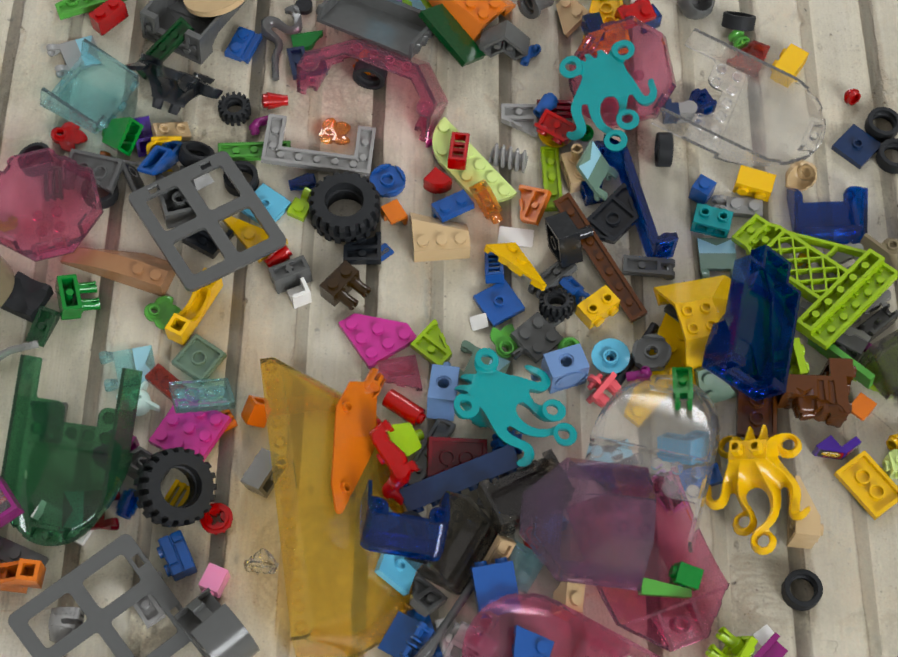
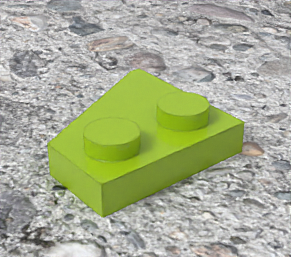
M435 319L410 344L413 350L431 364L443 365L444 362H448L452 357L450 347L447 345L446 339Z

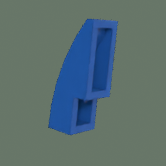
M172 141L165 142L162 146L156 145L138 166L137 171L152 176L167 171L179 161L178 155L183 142Z

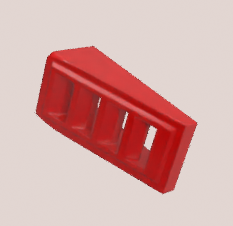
M452 132L448 155L449 169H466L469 133Z

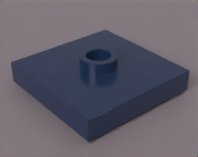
M853 124L832 145L831 149L855 167L861 169L878 151L881 143Z

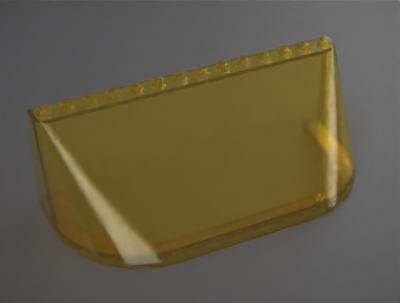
M276 358L260 359L291 641L296 657L361 656L377 645L379 646L398 611L403 613L404 604L410 601L411 588L409 594L403 596L374 572L385 540L390 538L388 530L382 538L377 540L363 520L372 510L387 503L396 516L404 512L403 505L400 506L393 499H386L382 494L381 489L390 477V470L386 464L382 465L376 457L378 451L375 448L343 513L337 514L335 512L331 488L335 407L343 393ZM404 521V522H403V531H404L405 536H406L407 539H408L407 529H406V522Z

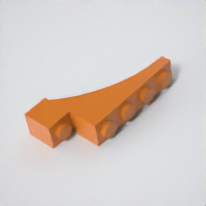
M20 558L18 561L0 563V591L27 594L28 587L42 589L46 567L40 560Z

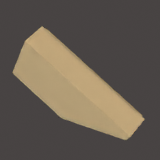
M497 535L483 561L486 560L487 564L495 563L496 558L507 557L508 559L517 543L514 539Z

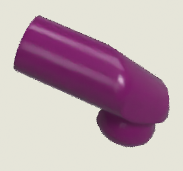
M268 115L254 119L249 125L252 136L260 134L259 127L267 125Z
M643 366L637 371L626 372L627 382L648 380L652 376V371L648 366Z

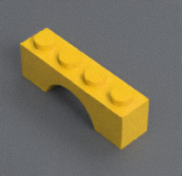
M222 278L192 292L184 309L179 313H174L164 329L168 339L185 346L222 289Z

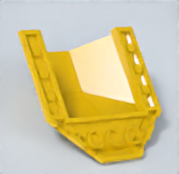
M726 275L653 288L658 306L672 304L675 307L685 339V367H692L693 391H697L694 369L713 364L729 385L737 383L738 380L751 381L759 379L769 361V352L775 351L782 339L771 302Z

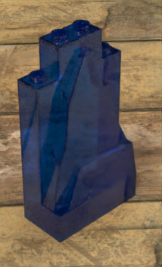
M767 245L751 250L750 255L734 261L726 311L722 318L712 326L702 362L703 368L755 401L786 393L801 291L789 283L792 263Z

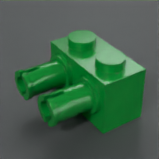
M76 274L57 276L55 288L61 320L79 319L83 311L100 310L99 297L82 300L80 294L97 293L96 281L79 283Z

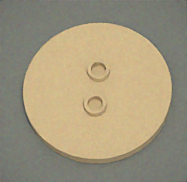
M183 0L186 9L191 14L200 17H215L226 14L239 7L245 1Z

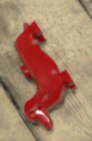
M378 418L376 419V427L370 431L369 437L378 451L377 459L382 465L386 464L390 470V477L383 484L381 491L386 499H393L402 506L404 499L400 493V488L410 481L413 471L418 472L420 469L415 461L411 460L408 462L405 453L390 440L387 432L394 431L390 422L385 419L381 423V420Z

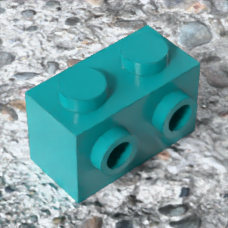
M697 203L690 231L717 238H727L734 212L724 208L711 207L708 204Z

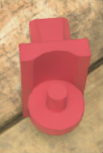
M613 371L602 381L603 375L601 373H598L597 376L590 374L587 378L590 383L587 388L592 390L595 387L596 389L586 401L589 404L594 402L601 408L604 407L610 400L603 393L604 390L607 389L613 395L621 388V385L615 379L617 374Z

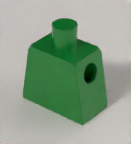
M131 117L112 119L108 127L102 131V142L110 148L130 157L143 129V125Z

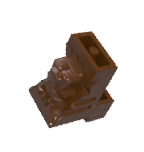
M829 358L820 375L783 374L777 385V408H792L795 418H799L800 421L815 419L818 422L825 421L827 425L840 428L844 421L847 420L849 413L852 412V403L849 402L848 395L850 394L851 381L856 377L857 373L856 366H853V359Z

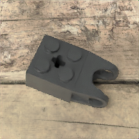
M162 173L155 175L156 181L164 178ZM192 180L191 183L193 184V186H194L195 189H196L194 180ZM178 189L170 190L158 196L167 229L177 227L196 218V215Z

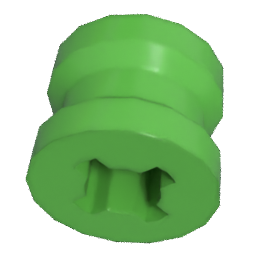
M734 30L728 35V40L733 43L735 50L743 49L750 41L748 36L744 35V31Z

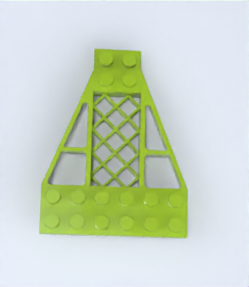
M757 214L731 236L732 242L746 250V256L793 327L825 350L898 279V270L885 263V257L871 248L866 251L791 232L780 225L768 222ZM788 243L792 247L781 248V244ZM813 246L829 249L830 251L825 255ZM837 252L860 257L849 269L831 259ZM793 253V258L782 259V254ZM795 253H803L807 257L796 258ZM779 254L780 259L769 260L768 258L770 255ZM817 262L820 265H822V267L811 268L810 263ZM808 263V268L797 269V264ZM794 264V269H783V265ZM832 272L837 277L826 278V273ZM766 273L790 288V290L781 297ZM823 273V278L812 279V274ZM809 274V279L799 280L798 275ZM824 284L825 289L814 290L813 285ZM794 294H799L812 303L798 319L795 318L786 304Z

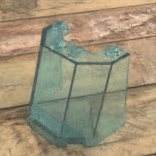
M84 38L81 56L52 92L44 87L41 89L40 105L96 135L103 131L112 119L117 118L116 115L119 111L123 112L127 107L126 102L139 85V75Z

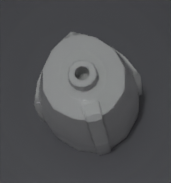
M51 608L48 624L50 641L57 643L84 623L85 614L81 608Z

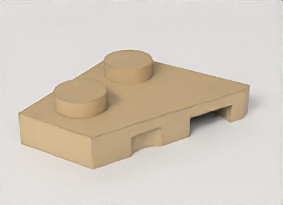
M560 0L556 4L562 30L567 38L591 16V13L577 0Z

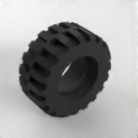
M344 171L341 174L335 172L332 176L327 175L323 177V181H318L316 188L314 187L311 191V197H309L310 217L314 229H317V233L320 236L325 235V239L328 241L335 240L337 244H341V242L348 244L351 241H358L362 237L367 238L370 236V231L373 232L376 229L377 223L380 220V199L375 185L372 182L369 183V179L365 176L361 178L360 174L355 172L350 174L349 171ZM342 199L356 201L362 206L357 213L350 216H337L328 210L334 202Z
M183 447L166 449L152 454L150 458L143 462L144 466L138 469L136 474L139 475V478L134 479L133 484L137 486V491H133L134 497H138L139 502L136 503L138 508L145 510L142 514L146 518L151 517L152 523L156 525L161 524L162 527L190 525L202 519L204 513L210 511L212 506L209 503L214 502L216 495L213 494V491L217 490V484L213 483V478H216L214 472L209 470L212 467L210 463L203 462L204 456L200 453L194 454V450L189 448L184 450ZM171 468L180 470L187 477L190 486L188 499L180 507L170 505L164 499L161 492L162 477Z

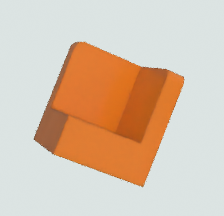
M397 199L380 206L381 217L384 221L388 220L392 225L399 221L404 226L408 224V215Z
M860 392L852 402L851 413L861 421H864L877 403Z
M249 395L241 417L247 425L264 428L273 407L267 399Z

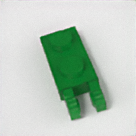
M672 367L675 410H680V399H687V410H692L694 395L692 367Z

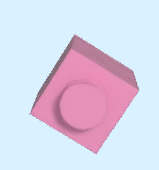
M209 562L198 585L202 592L209 588L211 590L210 593L214 597L220 598L231 576L227 569Z

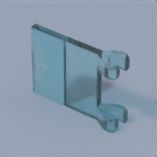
M152 345L99 353L101 364L115 362L117 379L104 380L107 392L121 387L142 384L144 380L148 381V383L158 381Z

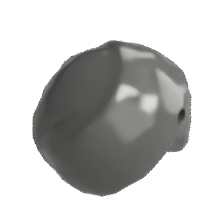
M677 0V4L686 18L698 20L711 14L715 0Z

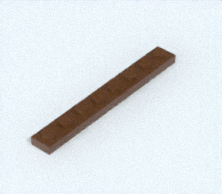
M569 192L553 201L559 213L566 211L577 229L590 225ZM594 231V236L582 239V249L608 288L621 300L619 306L630 323L647 315V310L596 232Z

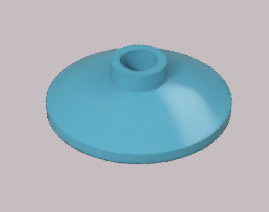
M607 338L599 341L593 347L591 359L594 366L600 372L611 374L614 371L617 374L628 366L630 352L622 341ZM612 357L614 360L608 361L607 358Z

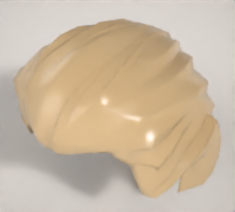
M805 160L792 163L785 174V187L797 192L806 191L816 183L817 167Z

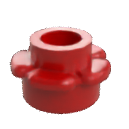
M854 88L847 90L844 94L845 103L850 105L856 104L861 98L859 90Z

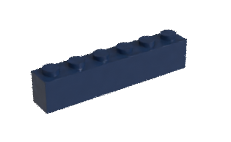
M507 445L400 489L407 511L420 513L425 511L423 507L431 504L432 507L442 504V499L450 496L452 500L461 496V491L469 489L471 492L481 488L480 484L487 481L488 484L500 480L498 477L506 473L508 477L518 473L517 468H520L517 465L518 457L513 446Z

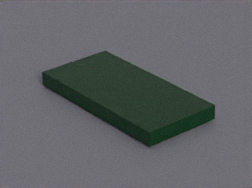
M443 4L422 10L418 14L461 67L481 60L486 55Z

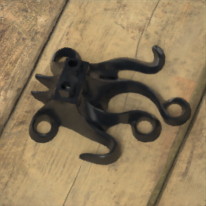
M141 53V60L138 59V62L125 65L129 70H143L147 75L151 86V96L153 97L152 107L161 110L164 101L171 103L168 113L178 115L181 107L185 108V105L190 100L199 95L218 99L223 93V90L209 86L214 82V78L198 72H194L191 75L164 66L162 59L145 53Z

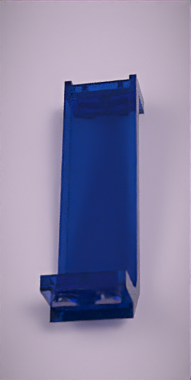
M604 138L603 141H594L608 164L619 173L621 184L625 183L628 193L639 215V220L635 225L646 257H673L679 239L677 232H666L658 236L627 145L623 150L613 152L605 146ZM610 138V142L612 144L620 143L619 141Z

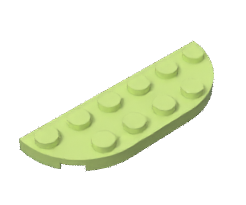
M443 117L437 124L432 138L434 156L443 169L467 194L476 200L499 203L515 197L517 192L470 143L466 169L448 168L452 132L459 131Z

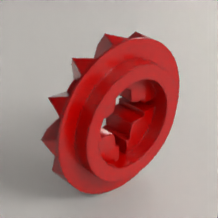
M222 503L210 504L212 508L209 512L204 513V517L200 519L202 528L207 533L215 535L225 533L231 527L233 521L231 509ZM221 514L220 519L223 521V523L216 522L213 525L214 521L211 518V516L218 517V515Z

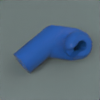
M539 44L529 46L528 55L521 58L520 64L528 66L530 58L537 56L541 52V46Z

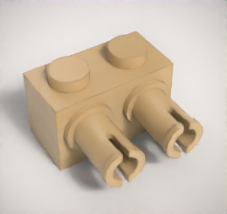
M573 144L571 152L560 154V168L569 193L591 189L576 168L583 154V148L580 144Z

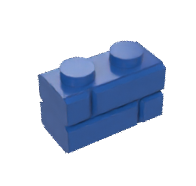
M181 530L158 539L160 546L156 549L160 558H165L167 562L164 565V569L168 577L172 576L174 581H178L198 572Z

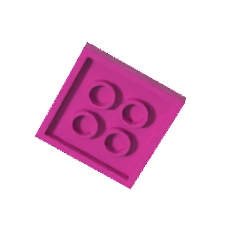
M181 393L148 441L162 450L183 447L184 450L192 449L195 451L194 454L200 453L204 456V462L232 420L229 416Z

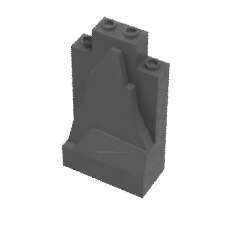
M150 0L140 11L142 37L155 43L180 17H183L193 27L194 31L188 29L184 33L185 40L173 52L202 65L213 52L212 45L219 31L247 0L236 9L215 17H200L191 14L186 9L183 0Z

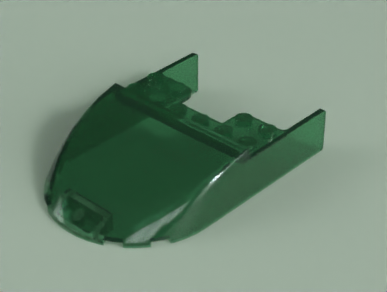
M21 354L1 477L6 481L25 512L10 523L13 528L18 529L22 537L42 546L66 545L80 539L101 519L114 501L126 478L134 454L130 450L143 372L122 368L116 409H102L98 415L97 427L64 422L65 406L61 401L39 398L37 396L42 358ZM38 506L37 511H36V513L34 514V516H33V517H30V516L32 515V513L34 512V510L36 509V507Z

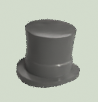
M517 0L520 12L526 18L535 19L540 16L541 10L552 6L554 0Z

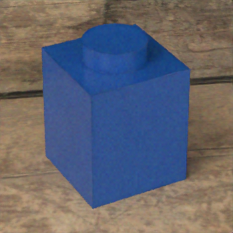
M700 174L692 185L688 198L696 203L706 204L713 195L717 182Z

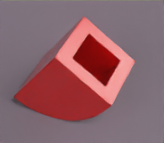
M435 167L424 178L423 188L434 194L446 193L452 189V178Z

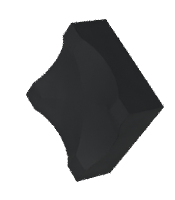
M18 271L15 275L13 290L7 301L0 308L34 323L54 292L50 285L38 282Z

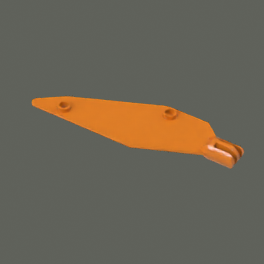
M376 368L369 370L363 382L350 381L335 407L331 488L334 510L337 514L343 513L375 449L369 433L376 427L377 396L386 382L384 376L378 373L379 370Z

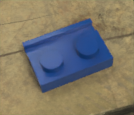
M239 26L224 52L225 57L249 64L263 38L262 34H256L255 31Z

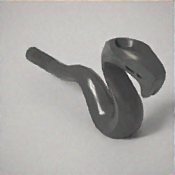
M297 5L285 8V14H290L294 20L293 26L286 25L274 16H267L261 20L262 35L275 44L272 54L273 81L279 80V55L283 49V42L272 28L275 27L286 34L300 33L303 25L302 16Z

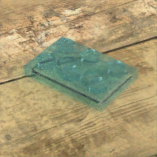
M228 378L169 382V391L175 413L235 409L236 402Z

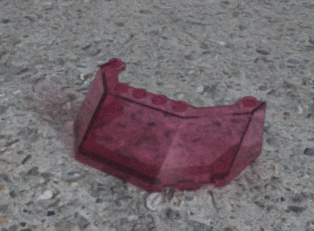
M352 39L304 52L297 64V92L304 95L308 88H314V91L317 92L333 64L344 62V59L351 57L410 79L420 98L416 107L420 117L415 125V130L421 131L419 140L427 142L430 139L448 104V100L430 63L415 57L412 59L362 39Z

